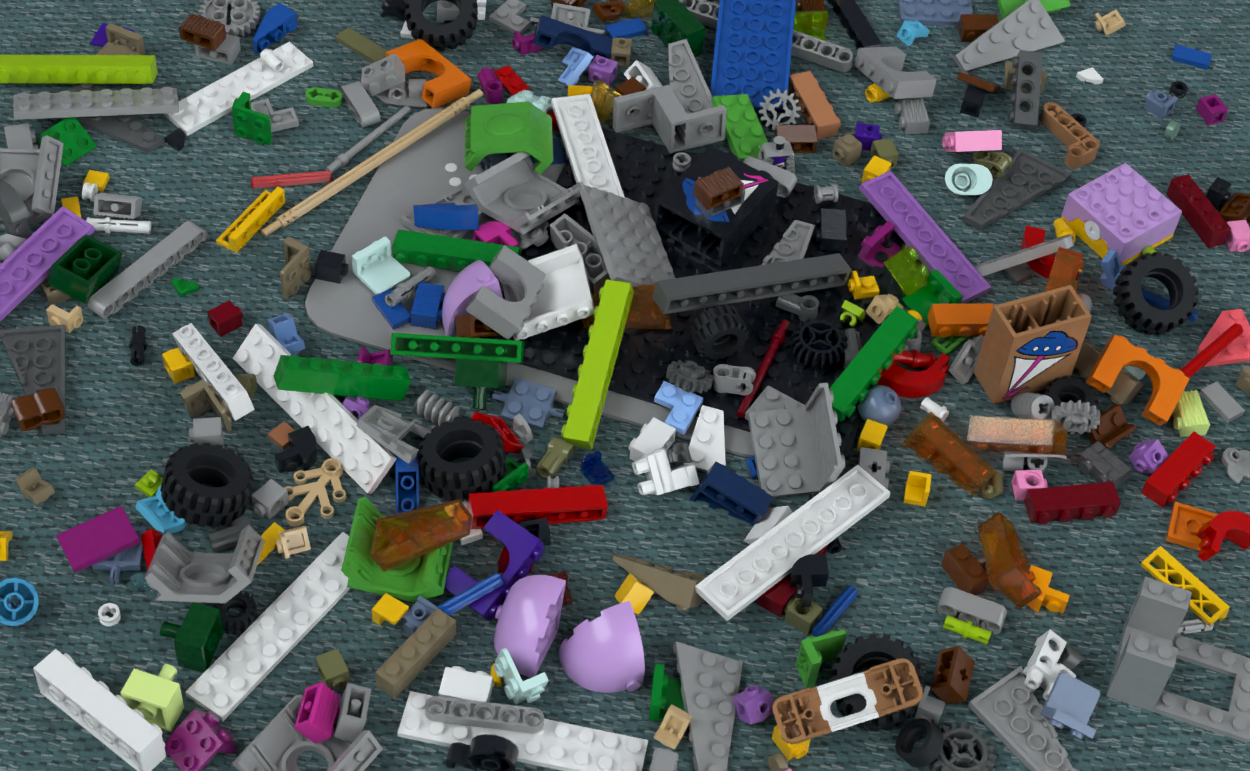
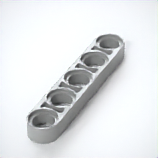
M1065 235L977 264L974 268L981 276H985L1074 246L1071 235Z
M441 696L430 697L425 702V715L434 722L524 733L540 732L544 726V714L537 708ZM438 704L443 709L439 713H432L429 711V707ZM458 707L466 709L467 713L463 716H456L453 711ZM482 710H487L491 713V716L488 719H481L478 717V713ZM506 713H511L516 718L512 722H505L502 716ZM530 716H535L539 718L540 722L537 725H530L526 720Z

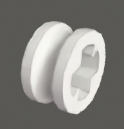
M85 182L82 189V199L85 201L90 199L91 202H94V197L98 194V185L96 183L90 185L89 182Z
M107 603L98 610L99 620L102 625L113 626L120 621V610L116 604ZM110 612L113 614V617L109 618L105 613Z

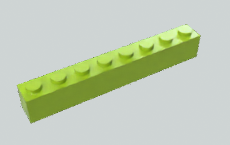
M0 55V83L153 84L158 73L155 55Z
M606 279L604 287L600 288V303L594 310V325H591L589 328L588 336L590 340L583 350L584 361L578 368L579 380L573 387V402L568 405L567 424L563 425L561 431L564 441L575 445V447L590 450L593 448L634 295L631 283Z

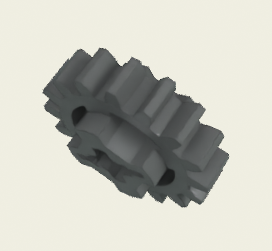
M678 360V362L672 361L668 365L666 378L669 379L670 383H674L675 387H681L682 390L694 393V390L702 393V390L708 392L714 380L710 370H705L704 366H698L694 361L686 360L685 363L681 360Z

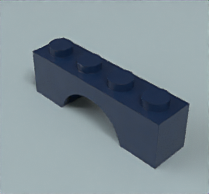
M543 15L540 16L536 25L533 44L551 50L555 45L567 44L588 52L593 56V59L596 55L609 59L613 42L611 38Z

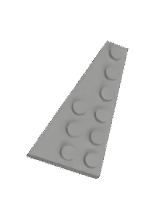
M1027 0L955 54L953 59L961 71H969L1013 58L1018 55L1020 50L1036 51L1066 41L1039 0Z

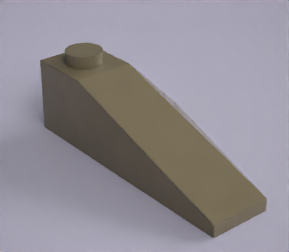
M625 554L613 555L612 560L634 575L665 600L676 604L677 609L689 611L690 608L699 607L703 598L696 593L695 586L708 576L688 570L685 572H672V566L655 564L652 567V562Z

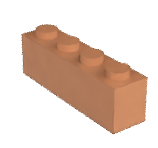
M811 71L789 75L788 90L790 94L794 93V100H799L796 105L801 107L800 112L807 125H815L817 139L836 136L841 126L840 119L833 112V107L828 103L825 92L820 89L817 78H814Z

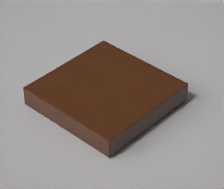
M967 71L959 72L957 77L958 80L989 92H997L1001 87V84Z

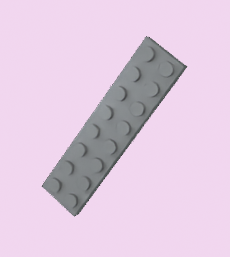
M146 87L141 90L124 88L117 91L103 89L92 92L90 90H82L80 92L61 91L59 93L40 92L38 94L22 92L14 95L13 101L14 120L179 113L177 88L163 87L161 89Z

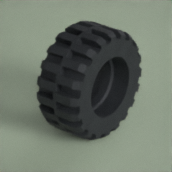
M405 0V18L407 28L411 31V36L415 40L422 39L433 49L435 47L439 48L440 51H445V48L448 47L451 50L456 49L457 44L460 46L465 44L466 38L470 39L473 35V30H476L478 20L477 0H444L456 5L459 9V15L454 21L443 25L428 21L423 14L429 4L440 0Z
M1161 252L1147 253L1122 269L1120 275L1115 280L1117 286L1113 288V295H1116L1117 298L1113 301L1114 305L1120 309L1117 311L1119 316L1125 317L1126 320L1124 322L1128 326L1132 324L1134 330L1138 332L1144 330V333L1147 335L1154 333L1161 335L1180 326L1188 320V317L1192 316L1195 311L1194 307L1198 304V298L1195 295L1199 293V289L1194 284L1197 281L1195 276H1191L1189 273L1191 269L1188 265L1184 267L1181 259H1173V255L1165 253L1163 256ZM1144 277L1155 278L1167 288L1170 296V304L1167 310L1155 309L1146 302L1141 290Z
M459 418L454 419L453 422H443L442 426H436L431 430V433H427L418 447L417 455L423 483L430 492L439 498L444 497L448 501L454 499L458 502H464L465 499H468L469 494L477 492L488 493L505 476L504 473L506 472L507 465L501 435L495 428L489 424L486 425L483 421H474L471 418L461 420ZM462 457H474L473 459L465 462H451L455 459Z
M198 443L191 444L189 447L184 446L174 452L167 461L161 484V497L169 511H173L177 518L185 519L186 523L191 525L195 523L199 527H205L206 525L211 528L218 527L221 524L225 526L245 513L253 488V473L248 463H244L245 460L240 455H235V452L231 449L226 450L221 445L212 446L210 443H203L202 445H198ZM199 483H208L216 487H207Z
M869 634L868 639H864L863 636L855 638V644L847 643L844 646V651L837 654L836 662L831 670V682L855 675L864 667L881 665L901 658L912 662L922 691L924 674L923 670L920 669L921 662L919 658L913 656L914 651L909 646L903 647V641L897 638L894 642L890 640V635L883 634V638H876V634ZM853 694L835 700L836 708L840 713L844 712L845 716L860 712L867 705L866 699L861 694ZM919 703L892 714L859 723L857 727L864 729V726L867 725L871 726V731H878V727H884L885 731L891 730L893 724L900 726L905 723L906 717L911 718Z

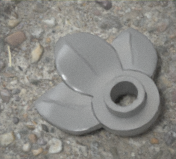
M546 221L524 235L520 233L522 238L519 243L520 250L526 249L532 244H535V246L544 244L549 238L547 234L549 223Z
M1227 448L1223 452L1221 460L1224 466L1227 467L1229 477L1237 484L1241 482L1243 477L1250 479V451H1238L1235 448Z

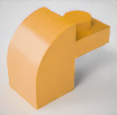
M1031 565L1022 588L1024 601L1036 612H1039L1040 607L1044 606L1051 612L1063 614L1070 595L1048 587L1053 575L1052 572Z

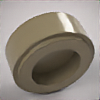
M777 753L769 756L768 764L771 771L788 770V765L783 755Z

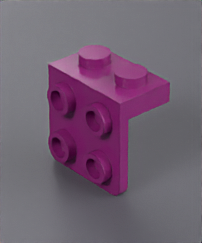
M890 221L883 226L879 225L871 237L868 235L862 241V249L858 257L872 267L880 266L882 268L900 252V246L894 241L890 248H885L881 245L885 241L884 238H889L895 225ZM885 252L888 255L887 262H878L876 260V253Z
M194 709L164 742L165 751L181 771H201L218 751L231 754L238 748L232 740L234 738L233 735L219 725L218 722L220 720L214 713Z

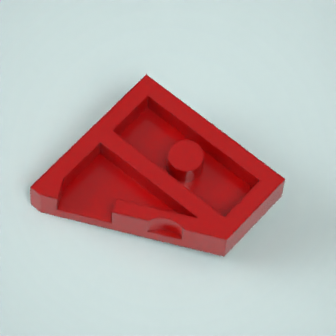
M478 412L471 416V419L474 421H483L486 425H491L499 432L505 452L520 453L521 449L525 448L502 417Z

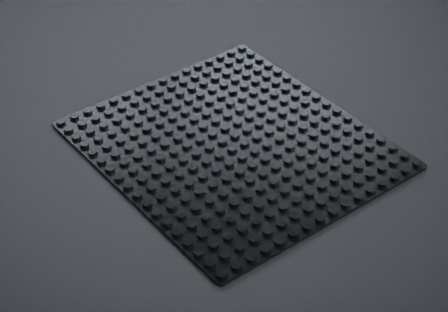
M602 128L624 197L648 205L654 220L656 199L683 173L673 168V156L679 152L687 153L691 157V165L700 155L686 151L669 153L664 145ZM569 158L556 181L558 185L566 189L577 184ZM796 183L788 197L776 196L774 210L721 266L658 231L675 278L760 266L795 220L815 225L816 215H820L821 208L846 210V243L844 251H821L819 249V242H815L816 230H819V227H814L804 259L840 253L852 269L851 272L857 271L858 277L874 276L880 291L879 295L891 294L899 300L898 303H900L915 254L893 229L889 238H884L885 241L881 245L885 248H890L894 241L900 246V252L882 268L880 266L872 267L861 260L858 255L862 249V241L868 235L871 237L879 225L883 226L887 223L872 203L838 194L837 202L829 200L821 201V203L817 204L814 197L815 187ZM581 196L577 198L579 200L578 203L547 220L549 223L547 227L548 240L541 246L532 244L528 248L523 249L520 254L522 258L529 261L558 251L551 241L550 224L564 213L593 235ZM885 252L876 253V260L878 262H887L888 255ZM847 283L844 286L794 293L800 297L806 295L816 297L819 301L818 320L825 318L827 322L833 321L834 325H840L841 330L845 331L850 328L855 329L860 333L862 348L881 326V324H878L866 313L874 297L854 299L852 291L848 290ZM633 288V291L640 294L642 300L641 303L630 306L608 390L660 405L654 402V397L664 381L670 383L669 379L666 378L668 365L672 361L678 362V360H681L683 363L686 360L694 361L698 366H704L705 370H710L711 375H713L714 367L720 364L750 367L756 373L772 342L771 337L774 331L778 330L782 320H787L790 323L785 333L786 338L783 344L779 345L749 408L767 386L806 406L819 383H828L830 388L845 369L842 367V361L837 366L833 365L830 369L824 366L822 370L819 366L813 369L812 365L805 366L804 361L798 362L797 357L793 356L790 338L795 326H798L801 321L798 315L776 307L778 296L725 304L737 309L749 331L748 339L744 346H741V349L733 353V355L725 359L713 361L701 357L690 337L689 330L696 317H699L702 312L707 311L709 308L716 306L663 314L652 298L653 294ZM504 290L502 291L503 299H505ZM599 296L593 299L595 307L599 306ZM845 300L864 309L866 313L863 321L861 322L857 319V324L854 327L850 326L851 317H847L844 322L840 320L841 314L844 313L841 306ZM594 315L527 337L526 339L518 340L525 341L523 363L518 364L578 381V368L584 361L583 350L590 340L588 334L590 326L594 325ZM503 336L479 337L483 339L508 340ZM713 383L708 392L702 390V393L694 390L693 394L703 397L702 405L723 411L724 425L750 432L748 420L737 415L745 395L719 393L714 390ZM859 401L855 405V411L849 418L846 416L842 422L837 420L836 431L841 435L840 453L844 455L845 460L849 458L861 421L857 410ZM701 407L695 416L699 417Z

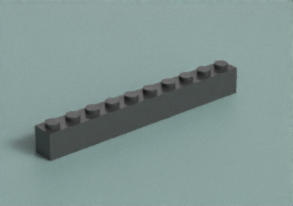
M840 253L657 281L652 298L663 314H670L791 293L844 286L852 269Z

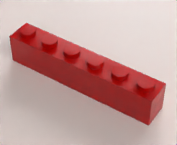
M603 485L522 489L518 491L488 493L477 492L469 494L467 502L471 530L483 529L497 510L520 525L522 521L547 518L549 524L605 519L608 509Z

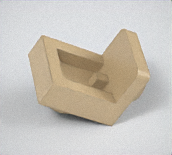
M1117 10L1103 17L1099 13L1095 14L1096 21L1094 24L1099 32L1103 31L1105 35H1110L1126 26L1125 21Z
M891 294L876 295L867 308L866 313L878 324H882L896 306L901 309L904 307Z
M53 304L46 309L49 324L51 326L65 325L66 332L68 333L74 328L80 327L83 322L82 310L79 306H76L70 313Z
M306 526L278 532L279 539L275 540L278 554L282 553L285 559L290 558L291 554L311 550Z
M671 704L654 735V739L661 742L664 746L675 749L682 740L693 716Z

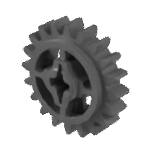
M954 722L951 723L950 729L945 725L942 726L943 747L936 759L931 762L934 763L932 771H992L996 755L992 754L994 746H987L990 738L982 739V730L975 733L974 725L966 729L964 722L961 723L960 728H957ZM943 748L947 751L946 754L948 755L949 760H947V758L945 757L943 753Z

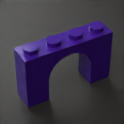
M498 510L483 529L509 551V565L501 576L504 584L467 605L487 621L491 617H495L498 607L505 601L510 588L515 582L528 575L530 566L534 561H538L541 558L545 548L540 539ZM454 566L446 576L444 589L453 596H456L479 583V581L474 580Z

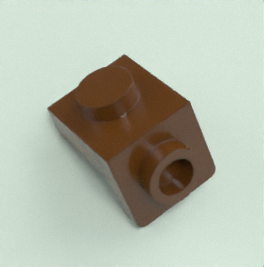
M610 0L609 2L595 3L592 10L602 22L612 21L620 18L626 5L622 0Z

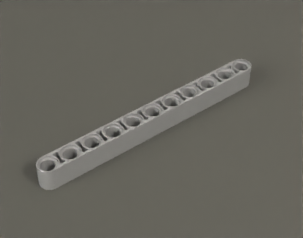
M679 0L684 6H690L687 9L703 25L717 29L718 4L706 0ZM793 30L792 41L794 43H792L791 55L839 72L851 70L853 65V53L851 50Z

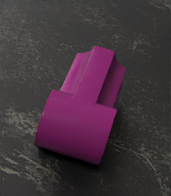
M489 67L482 68L477 73V77L485 93L486 101L489 104L501 103L503 100L502 82L497 79L494 71L489 69Z

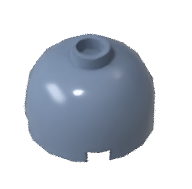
M871 386L867 389L869 392L862 402L859 401L857 405L860 417L865 423L867 419L889 427L899 418L901 412L899 396L888 386Z

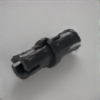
M138 325V332H136V326L132 328V340L129 343L131 350L130 363L134 366H139V359L140 366L144 364V352L147 349L145 341L146 329Z

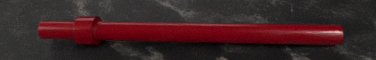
M782 320L778 330L774 331L771 337L772 342L756 372L755 380L752 382L753 390L749 395H745L737 411L739 417H745V413L749 409L779 345H782L786 338L785 333L790 325L789 321Z

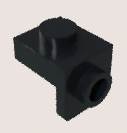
M385 0L383 2L381 17H385L387 13H390L400 21L405 22L404 0Z

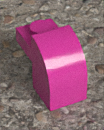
M487 222L479 226V230H473L474 241L519 247L518 241L512 237V228L501 222Z

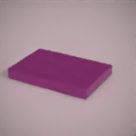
M122 506L56 535L74 573L140 543Z

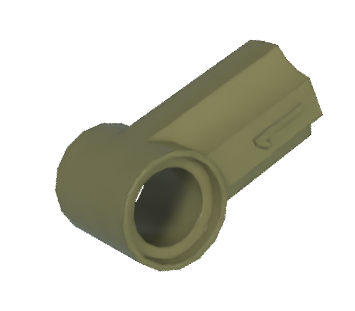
M554 436L548 444L545 455L537 464L536 472L546 479L547 476L553 478L563 463H568L567 459L569 456H573L575 445Z

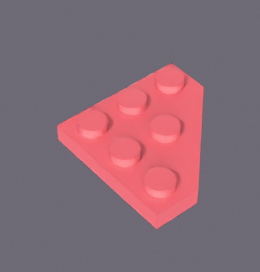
M1242 309L1222 311L1197 350L1198 354L1234 323L1240 324L1244 330L1240 336L1204 365V367L1250 361V325Z

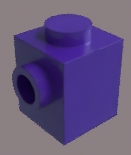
M856 123L854 137L862 143L861 150L871 151L872 142L882 140L883 134H879V125Z

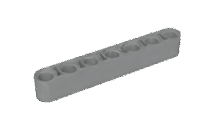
M186 221L93 294L88 301L87 307L107 320L110 314H115L123 307L125 302L131 301L139 294L140 290L146 289L154 282L155 278L161 277L169 270L170 266L176 265L184 258L185 254L191 253L198 247L200 242H204L207 238V232L193 222Z

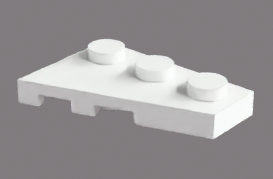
M702 405L689 445L692 463H684L683 465L693 464L696 470L707 472L715 461L726 466L724 413L722 410Z

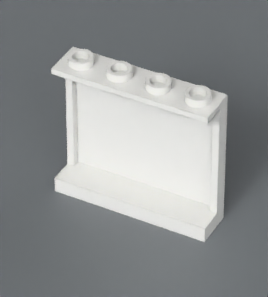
M577 244L528 261L546 274L543 280L545 285L541 292L536 294L538 297L536 303L531 308L529 307L531 313L525 321H522L524 324L523 329L518 335H512L515 341L526 339L527 337L594 315L595 306L586 267ZM499 279L503 285L505 300L517 302L510 286Z

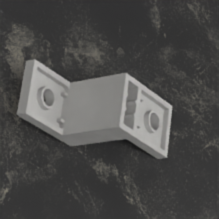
M669 85L615 97L613 100V129L616 133L653 124L669 153L725 140L727 109L724 105L687 114Z

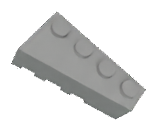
M564 213L550 224L551 241L558 250L577 244L583 256L587 276L590 280L592 297L595 299L599 296L600 288L604 287L606 279L611 280L597 239Z

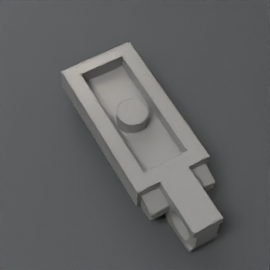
M982 334L965 342L948 369L962 385L967 383L974 373L984 339Z

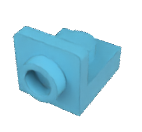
M905 20L897 33V37L907 46H910L915 38L927 37L930 30L919 21Z

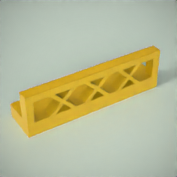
M277 187L272 193L265 190L217 238L216 243L237 253L286 203L284 189Z
M1161 546L1141 562V566L1158 581L1191 591V596L1196 600H1190L1188 608L1208 626H1211L1217 620L1222 621L1227 617L1230 606ZM1153 561L1160 569H1155L1150 563ZM1168 576H1170L1177 584H1172L1171 582H1169ZM1203 606L1213 614L1211 618L1203 612Z

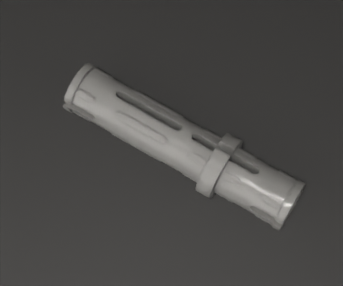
M427 266L407 282L397 285L394 291L385 296L386 304L394 307L403 299L410 298L411 294L417 290L419 282L427 283L436 277L435 270L431 266Z

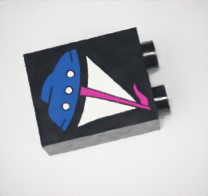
M710 145L656 199L655 226L660 233L721 266L774 210L779 181L775 180L768 172L758 171L740 161L735 154L723 152ZM730 167L744 183V203L707 217L696 204V196L693 195L695 181L700 177L709 176L719 169L723 170Z

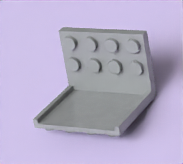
M828 383L818 384L805 407L749 412L747 415L759 487L773 496V498L822 492L835 482L843 468H845V457L840 453L839 447L841 446V435L836 431L837 414L836 411H833L831 404L834 400L833 392L829 390Z

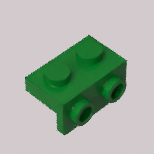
M509 456L506 459L507 468L504 478L496 483L489 492L511 491L516 486L525 483L528 478L529 465L525 462L519 465Z

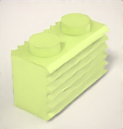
M1183 391L1172 412L1175 430L1179 431L1181 437H1188L1194 431L1201 436L1206 435L1210 423L1198 391Z

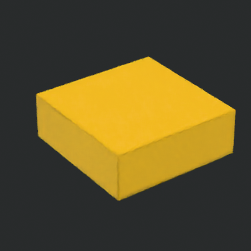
M89 170L83 185L85 182H89L90 185L96 183L98 191L103 192L110 178L109 173Z

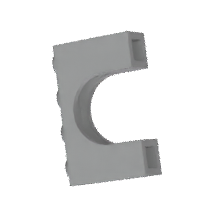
M896 46L858 48L854 66L893 99L932 97L937 80L927 71H902L906 54Z
M504 245L495 255L488 268L496 277L510 286L517 302L507 301L482 285L472 297L466 311L509 340L513 334L518 335L523 329L524 324L522 321H525L530 315L531 310L529 307L531 308L538 299L536 294H539L545 285L543 280L546 274Z

